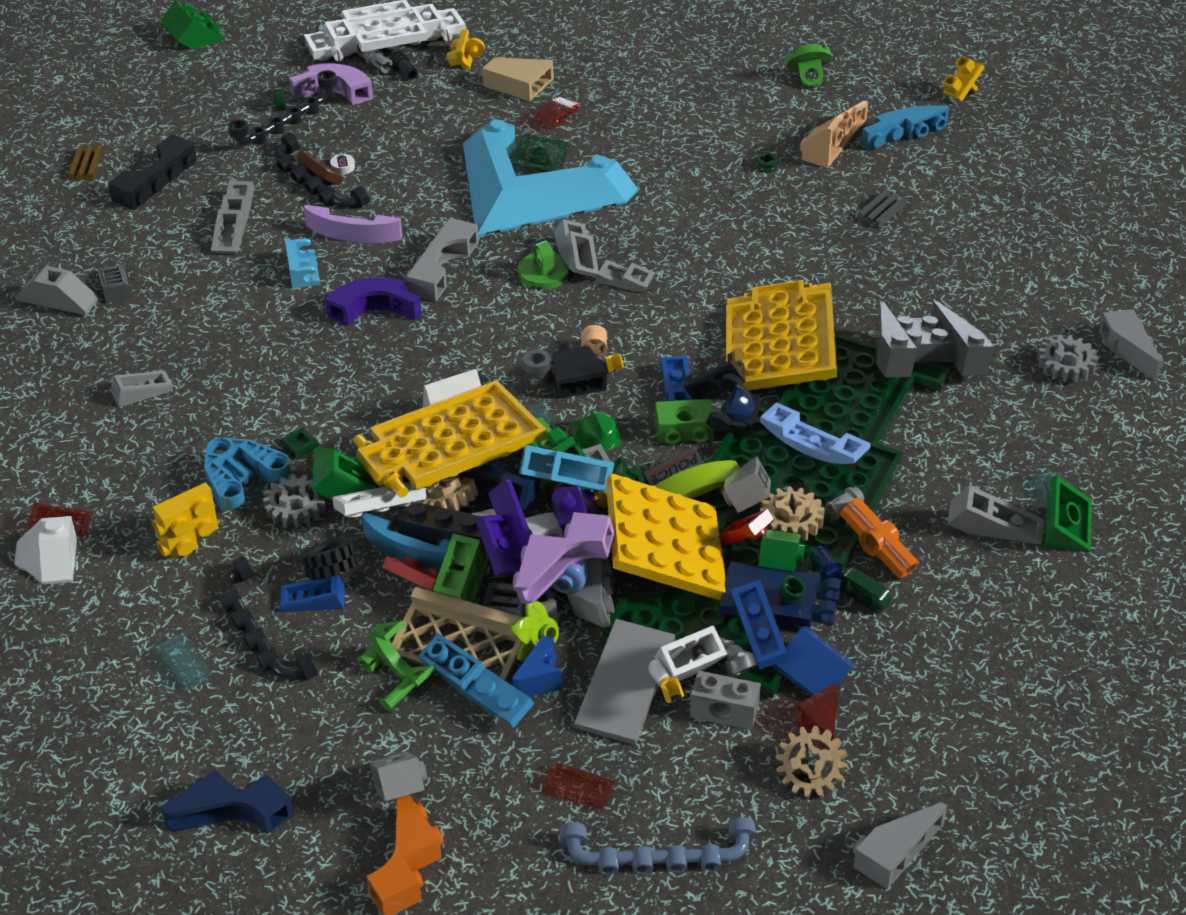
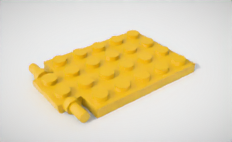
M804 280L753 287L752 292L744 293V296L727 299L726 361H728L727 354L732 351L735 353L736 361L742 360L745 366L746 381L743 383V386L746 389L773 388L775 386L800 384L802 382L827 380L837 377L831 283L812 285V283L805 284Z
M495 380L370 427L372 438L376 441L375 443L367 441L361 434L356 435L353 438V442L358 447L356 451L357 460L363 465L379 486L385 484L389 490L394 491L400 498H403L408 494V489L403 484L402 477L404 476L416 489L429 487L435 482L457 476L468 469L480 467L486 462L499 457L508 456L512 452L524 448L525 445L530 446L534 442L538 443L548 438L546 437V428Z

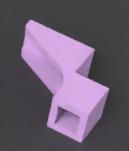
M574 512L571 523L565 527L564 538L531 534L527 546H524L521 552L522 564L520 571L516 572L513 578V589L517 592L520 602L523 604L534 603L564 573L565 568L570 563L589 558L608 559L615 534L610 516Z

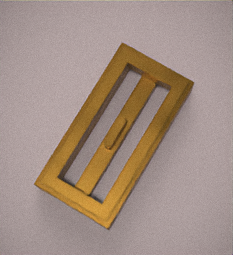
M78 146L68 173L70 180H94L103 155L102 146H97L96 150L93 149V146H88L87 150H84L83 146ZM91 155H94L88 175H85Z

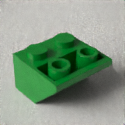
M174 0L161 19L162 24L173 37L191 49L225 40L226 38L220 32L221 27L211 21L212 17L204 11L200 13L195 11V7L186 1L182 4Z
M318 446L314 449L312 490L321 496L333 500L335 496L381 488V485L379 486L362 464L335 449Z

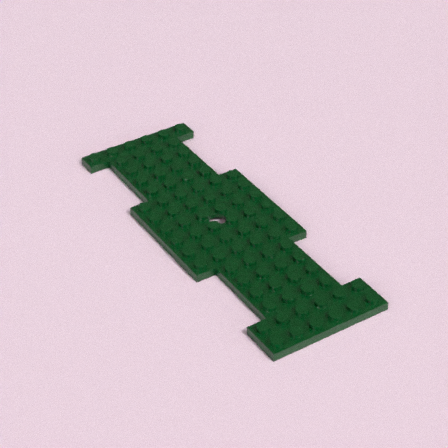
M834 333L837 377L827 380L802 382L800 384H789L778 403L800 412L801 422L837 438H841L848 433L869 442L870 449L855 463L836 464L815 459L792 448L770 432L760 422V417L769 409L760 407V412L754 424L748 430L730 429L709 462L732 460L736 461L741 468L751 459L758 457L771 480V494L776 495V489L778 488L783 492H787L781 485L792 480L802 484L803 494L814 493L813 500L820 499L821 507L825 509L823 527L818 528L816 536L808 533V540L800 538V544L805 545L803 563L797 562L795 571L809 573L815 563L842 572L856 548L860 536L842 516L836 520L832 518L826 510V503L842 495L846 488L857 487L864 495V503L875 513L904 457V452L881 445L884 437L914 384L941 392L949 377L950 367L937 363H914L911 377H885L876 364V345ZM718 488L693 498V500L715 506L719 534L734 521L758 513L761 509V502L738 513L734 505L730 507ZM762 536L755 540L749 538L738 546L732 543L721 547L725 577H727L731 561L752 565L759 564ZM663 584L657 596L628 587L614 608V613L610 614V627H602V636L609 638L615 620L619 619L675 634V641L714 625L719 637L734 641V645H738L744 651L751 652L754 656L741 617L719 613L720 600L667 584ZM784 642L785 648L789 645V643ZM725 657L704 670V672L728 676L724 668L727 658ZM757 665L753 669L733 678L761 683L760 694L774 698L785 676L772 666L760 670Z

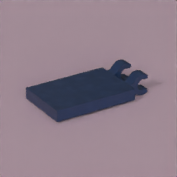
M731 561L725 581L726 593H722L719 613L740 617L731 590L760 580L776 623L801 627L807 626L810 628L813 621L831 626L834 624V612L836 603L839 600L841 580L829 578L820 582L821 575L779 570ZM788 576L798 577L806 586V592L798 602L792 604L784 602L779 595L780 585ZM817 599L825 600L819 604H816Z

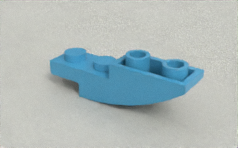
M918 106L878 115L875 117V124L863 128L861 147L868 151L873 148H879L893 140H899L903 136L911 141L935 130H941L947 126L949 108L947 106Z
M439 633L418 655V658L427 666L433 665L436 669L434 672L458 692L493 717L497 716L513 728L534 705L530 697L486 669L481 661Z

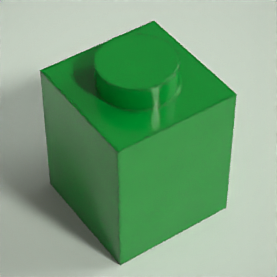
M766 529L767 531L763 534L758 566L794 572L797 562L803 563L805 545L800 544L801 534Z

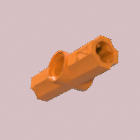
M858 497L851 500L842 509L840 515L860 536V545L865 553L870 556L878 555L900 579L910 574L919 564L918 560L899 541V532L892 522L888 520L881 521Z

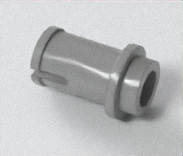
M857 487L846 488L842 495L826 503L828 514L835 520L840 518V512L851 500L858 497L864 502L863 493Z

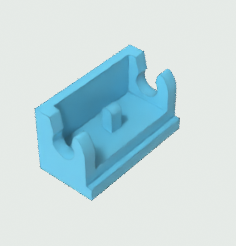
M306 238L285 239L292 288L320 285L315 250H300L301 246L311 245V240Z

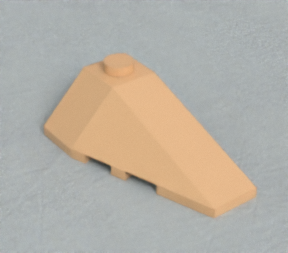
M862 101L813 129L801 141V160L828 168L866 121L868 102Z

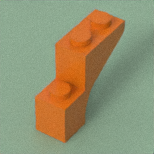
M410 794L397 799L396 844L392 857L383 867L366 876L369 895L382 915H394L422 901L420 888L424 884L418 869L442 858L440 845L444 844L443 837L437 826H430L423 805L420 802L415 803Z

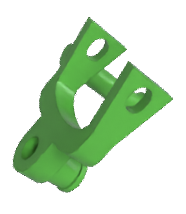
M402 620L376 624L368 632L371 643L367 646V651L357 658L359 664L364 662L361 667L368 673H372L379 664L387 665L395 675L403 679L384 699H379L381 706L390 713H392V708L416 685L419 686L436 670L433 665L412 668L395 650L389 639L405 626Z

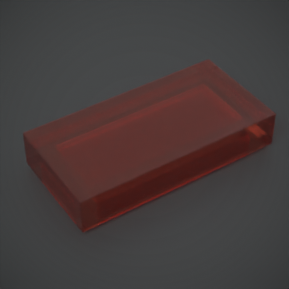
M554 762L542 785V792L604 811L616 787V781Z

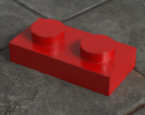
M768 509L734 521L718 536L721 547L732 543L738 546L749 538L755 540L767 531L765 526L774 519Z

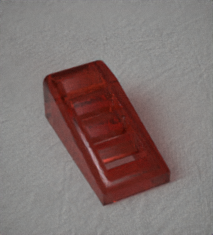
M34 502L28 521L27 532L41 518L71 516L76 536H87L93 512ZM76 520H82L81 526L75 525Z

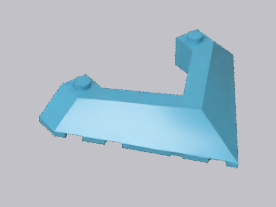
M493 119L463 143L474 223L478 224V237L497 230L503 232L521 228L524 225H534L569 217L570 214L583 211L587 213L603 209V206L616 204V206L626 204L638 192L636 185L617 161L597 154L583 167L516 177L508 156L515 149V126L502 120Z

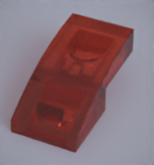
M557 97L540 109L534 116V121L552 128L561 126L566 122L567 115L576 113L579 110L580 103L563 97Z

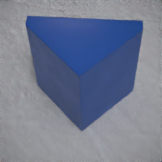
M805 626L800 629L786 647L789 659L772 667L823 706L855 664Z

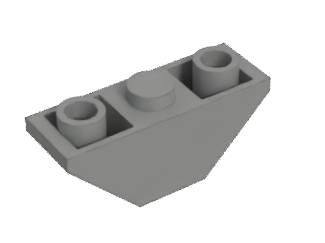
M45 266L16 295V301L87 315L98 301V296L70 270Z
M589 558L590 573L585 585L580 591L567 594L575 616L603 628L610 627V614L614 613V605L610 596L614 594L611 579L614 576V572L610 566L609 559Z

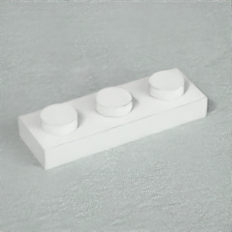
M406 482L403 484L408 489V494L403 498H400L387 487L335 496L333 497L334 509L346 517H358L365 511L383 512L389 510L390 506H409L412 501L426 499V488L416 489L411 482Z

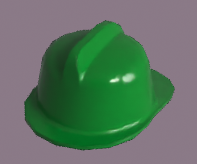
M591 410L584 418L571 420L570 432L581 450L601 444L604 451H608L621 444L620 434L616 428L615 421L604 412Z

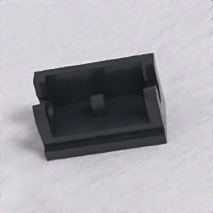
M734 351L727 354L728 361L693 378L692 373L685 375L684 388L693 400L713 399L727 392L719 385L720 379L725 373L736 375L742 379L743 383L746 382L744 363L741 359L735 360Z

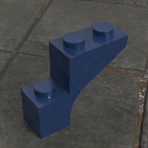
M486 462L480 467L467 470L466 476L469 479H474L479 492L489 495V492L504 480H511L521 509L535 508L541 479L519 474V469L492 462Z
M216 769L205 777L199 778L192 786L179 795L173 796L166 804L161 806L165 826L173 832L230 820H244L257 825L268 835L294 816L291 797L267 774L257 781L249 783L244 790L238 792Z

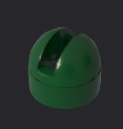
M795 576L786 577L779 588L781 599L790 604L798 602L806 592L804 582Z

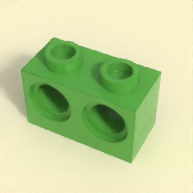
M453 534L433 591L474 603L489 563L484 543L478 539Z

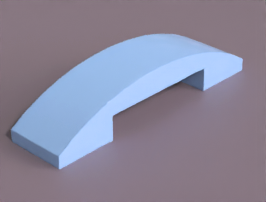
M777 402L760 417V422L780 440L799 452L818 460L836 464L855 463L870 449L869 442L848 433L841 438H837L801 422L800 412Z

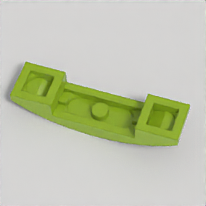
M732 460L709 462L676 473L659 482L655 487L690 499L716 488L722 494V491L725 490V480L739 470L740 467L736 461Z

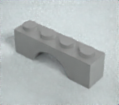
M450 218L444 227L442 226L439 229L435 239L429 242L426 251L422 256L418 257L414 267L407 272L405 276L407 291L420 296L421 299L436 302L447 287L446 269L441 265L454 258L470 256L479 243L478 224Z

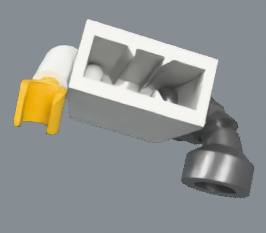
M713 625L660 647L654 656L655 659L649 663L648 670L655 682L661 687L666 702L671 703L672 696L681 695V697H684L679 681L697 674L698 670L704 671L722 658H727L724 668L729 677L741 675L758 664L751 652L744 651L738 645H734L732 640H725L719 637Z

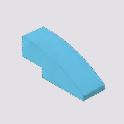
M525 445L519 474L607 492L606 480L613 473L614 463Z

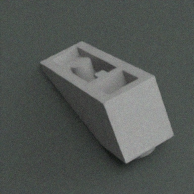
M969 485L950 501L947 525L967 534L1041 544L1044 519Z
M940 802L877 826L867 837H860L853 849L855 854L853 868L888 890L943 826L947 805Z

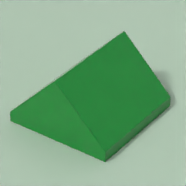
M1053 476L1045 501L1044 547L1090 552L1092 499L1059 476Z

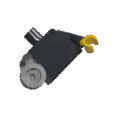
M571 342L562 344L559 351H555L552 357L546 351L540 349L530 350L523 357V368L528 374H531L533 380L541 383L554 382L556 399L606 391L607 375L615 372L617 369H624L621 354H613L603 358L595 354L591 347L582 346L575 348Z

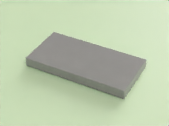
M616 619L575 720V728L636 745L658 688V684L649 673V663L655 659L654 656L660 647L675 641V634Z

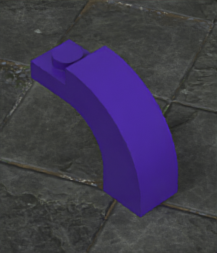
M371 277L358 279L340 286L325 298L327 317L348 326L361 314L377 309L390 310L415 321L421 316L420 296L406 291L405 282L393 278Z

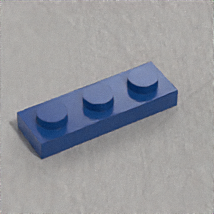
M760 580L732 589L731 593L759 669L761 670L788 660L787 650Z

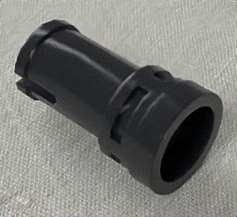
M396 51L390 56V60L393 62L392 67L400 71L407 81L418 77V70L410 63L409 58L403 51Z

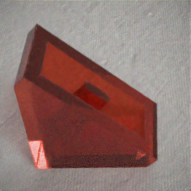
M832 684L798 704L796 724L799 727H804L807 733L812 732L813 726H818L820 735L828 729L832 733L830 739L832 741L835 732L839 685ZM815 742L822 750H830L826 745Z

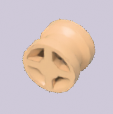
M599 325L585 327L581 332V347L589 346L595 354L603 357L608 349L607 331Z

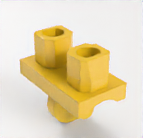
M468 29L462 30L460 37L450 42L452 51L447 52L446 57L451 67L461 65L463 70H470L473 57H479L484 53V43L478 38L469 39Z
M960 56L955 63L958 68L954 75H947L943 81L945 86L943 94L962 102L969 91L977 92L978 87L974 83L985 67L982 63Z

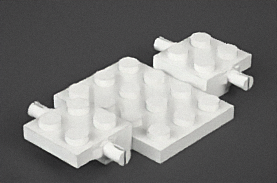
M406 0L343 10L342 20L325 22L324 27L322 24L319 26L318 32L305 34L304 37L314 60H327L334 56L336 61H338V58L341 61L343 57L358 52L357 44L362 52L372 53L381 48L395 49L403 44L417 45L421 41H434L438 37H443L445 41H451L453 37L459 36L461 31L466 29V26L454 8L436 10L433 4L410 7Z

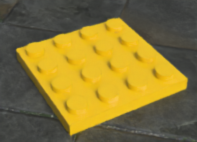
M611 473L606 480L608 513L615 532L611 545L613 568L721 600L722 593H726V577L721 542L718 537L719 528L715 506Z

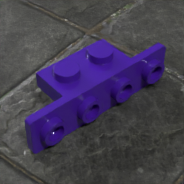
M504 480L489 492L496 515H484L476 520L495 576L515 575L516 572L520 571L522 564L521 552L523 547L527 546L531 535L511 480ZM551 586L543 594L548 592L551 589Z

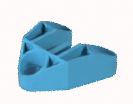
M215 438L208 442L206 446L204 469L207 484L211 488L212 495L219 509L222 511L232 510L244 503L245 496L241 483L244 485L250 482L249 478L253 477V475L265 482L280 481L281 477L286 478L291 474L290 461L286 454L252 440ZM217 450H223V451H225V452L222 453V454H214V453H213L214 451H217Z

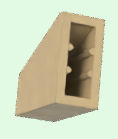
M494 57L482 68L483 86L530 102L554 79L553 61Z

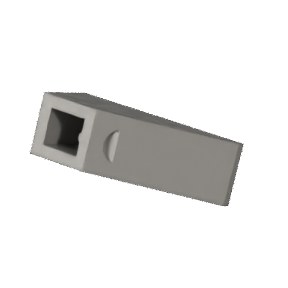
M1134 309L1104 312L1099 333L1107 348L1153 380H1158L1159 372L1163 368L1162 355L1158 354L1152 338L1148 336L1142 320L1138 318Z

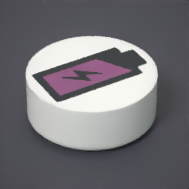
M339 154L330 160L331 168L339 174H348L355 169L354 158L350 155Z

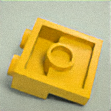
M206 482L152 507L155 518L152 520V526L159 536V540L156 541L158 550L163 557L169 556L171 560L189 555L198 548V538L209 536L213 531L219 529L212 491Z

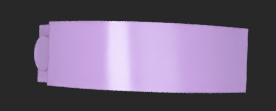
M317 64L308 66L306 73L289 77L291 95L295 100L322 92L323 88L318 85L317 75L323 70H331L336 73L337 84L332 87V92L343 95L352 105L373 99L371 80L365 73L351 66Z

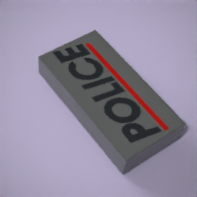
M692 446L644 471V474L650 485L655 486L676 473L704 463L695 446Z

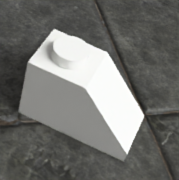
M72 517L41 518L17 541L15 565L33 575L34 579L41 584L73 582L77 536Z

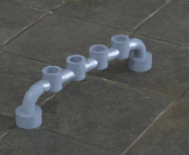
M740 817L728 823L729 839L736 842L732 847L728 848L707 844L700 847V849H686L680 845H673L666 850H652L646 846H639L632 851H618L612 847H605L598 852H587L581 847L587 843L586 826L581 823H567L560 827V844L567 847L572 858L580 864L598 866L600 874H617L619 872V865H632L634 873H651L653 871V864H666L668 872H685L687 870V863H701L702 871H718L721 869V862L737 860L744 855L749 847V841L756 837L755 822L752 819Z

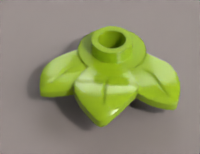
M538 601L526 604V616L510 626V631L522 643L516 656V660L520 662L526 660L543 635L554 639V644L559 636L557 622L553 618L548 617L545 606Z

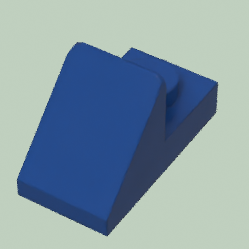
M543 635L513 677V687L528 697L562 688L561 670L554 667L557 660V654L554 651V639Z

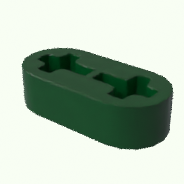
M849 567L837 578L841 580L839 589L841 592L875 613L882 612L892 601L891 594L885 586L858 569Z

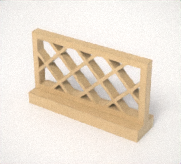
M415 587L411 595L412 603L403 620L405 626L397 632L392 642L393 647L402 659L427 666L418 658V655L428 644L423 646L418 636L435 630L436 634L442 635L439 627L451 623L456 625L459 631L447 635L445 638L451 642L463 638L467 646L463 650L476 659L478 658L475 652L491 646L496 656L482 661L485 668L500 663L503 669L500 678L507 682L517 661V652L522 645L510 631V626L522 617ZM416 614L429 617L431 622L414 629L412 624ZM477 631L485 633L486 640L471 646L467 635ZM415 638L419 647L409 652L399 650L403 642ZM503 640L515 642L511 650L501 654L495 645Z

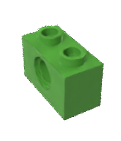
M711 399L656 402L655 423L658 444L694 441L701 443L714 440V429L706 423L710 412H713Z

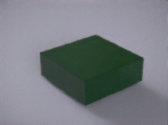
M303 427L280 439V445L296 460L312 452L317 446L319 447V442Z

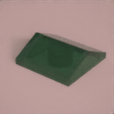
M524 133L509 159L512 167L539 173L557 171L563 166L569 142Z

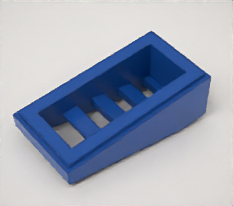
M339 575L281 586L279 609L281 612L344 609L345 586ZM297 593L296 600L291 601L292 594ZM304 593H308L307 598H304Z

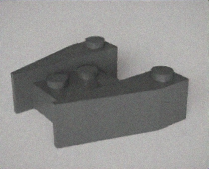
M934 301L931 316H924L923 318L899 316L895 318L885 302H880L875 328L876 364L885 377H911L914 363L952 362L962 376L988 374L994 346L983 332L938 301Z

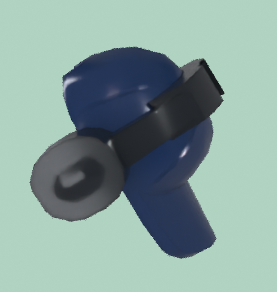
M725 373L722 375L719 385L724 390L730 392L731 395L721 407V413L710 412L706 423L716 433L726 431L727 429L748 430L757 420V415L760 412L759 401L743 386L741 378Z

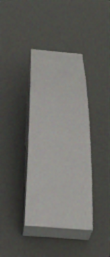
M253 181L228 182L227 193L223 195L221 209H218L211 253L237 254L251 209L255 188Z

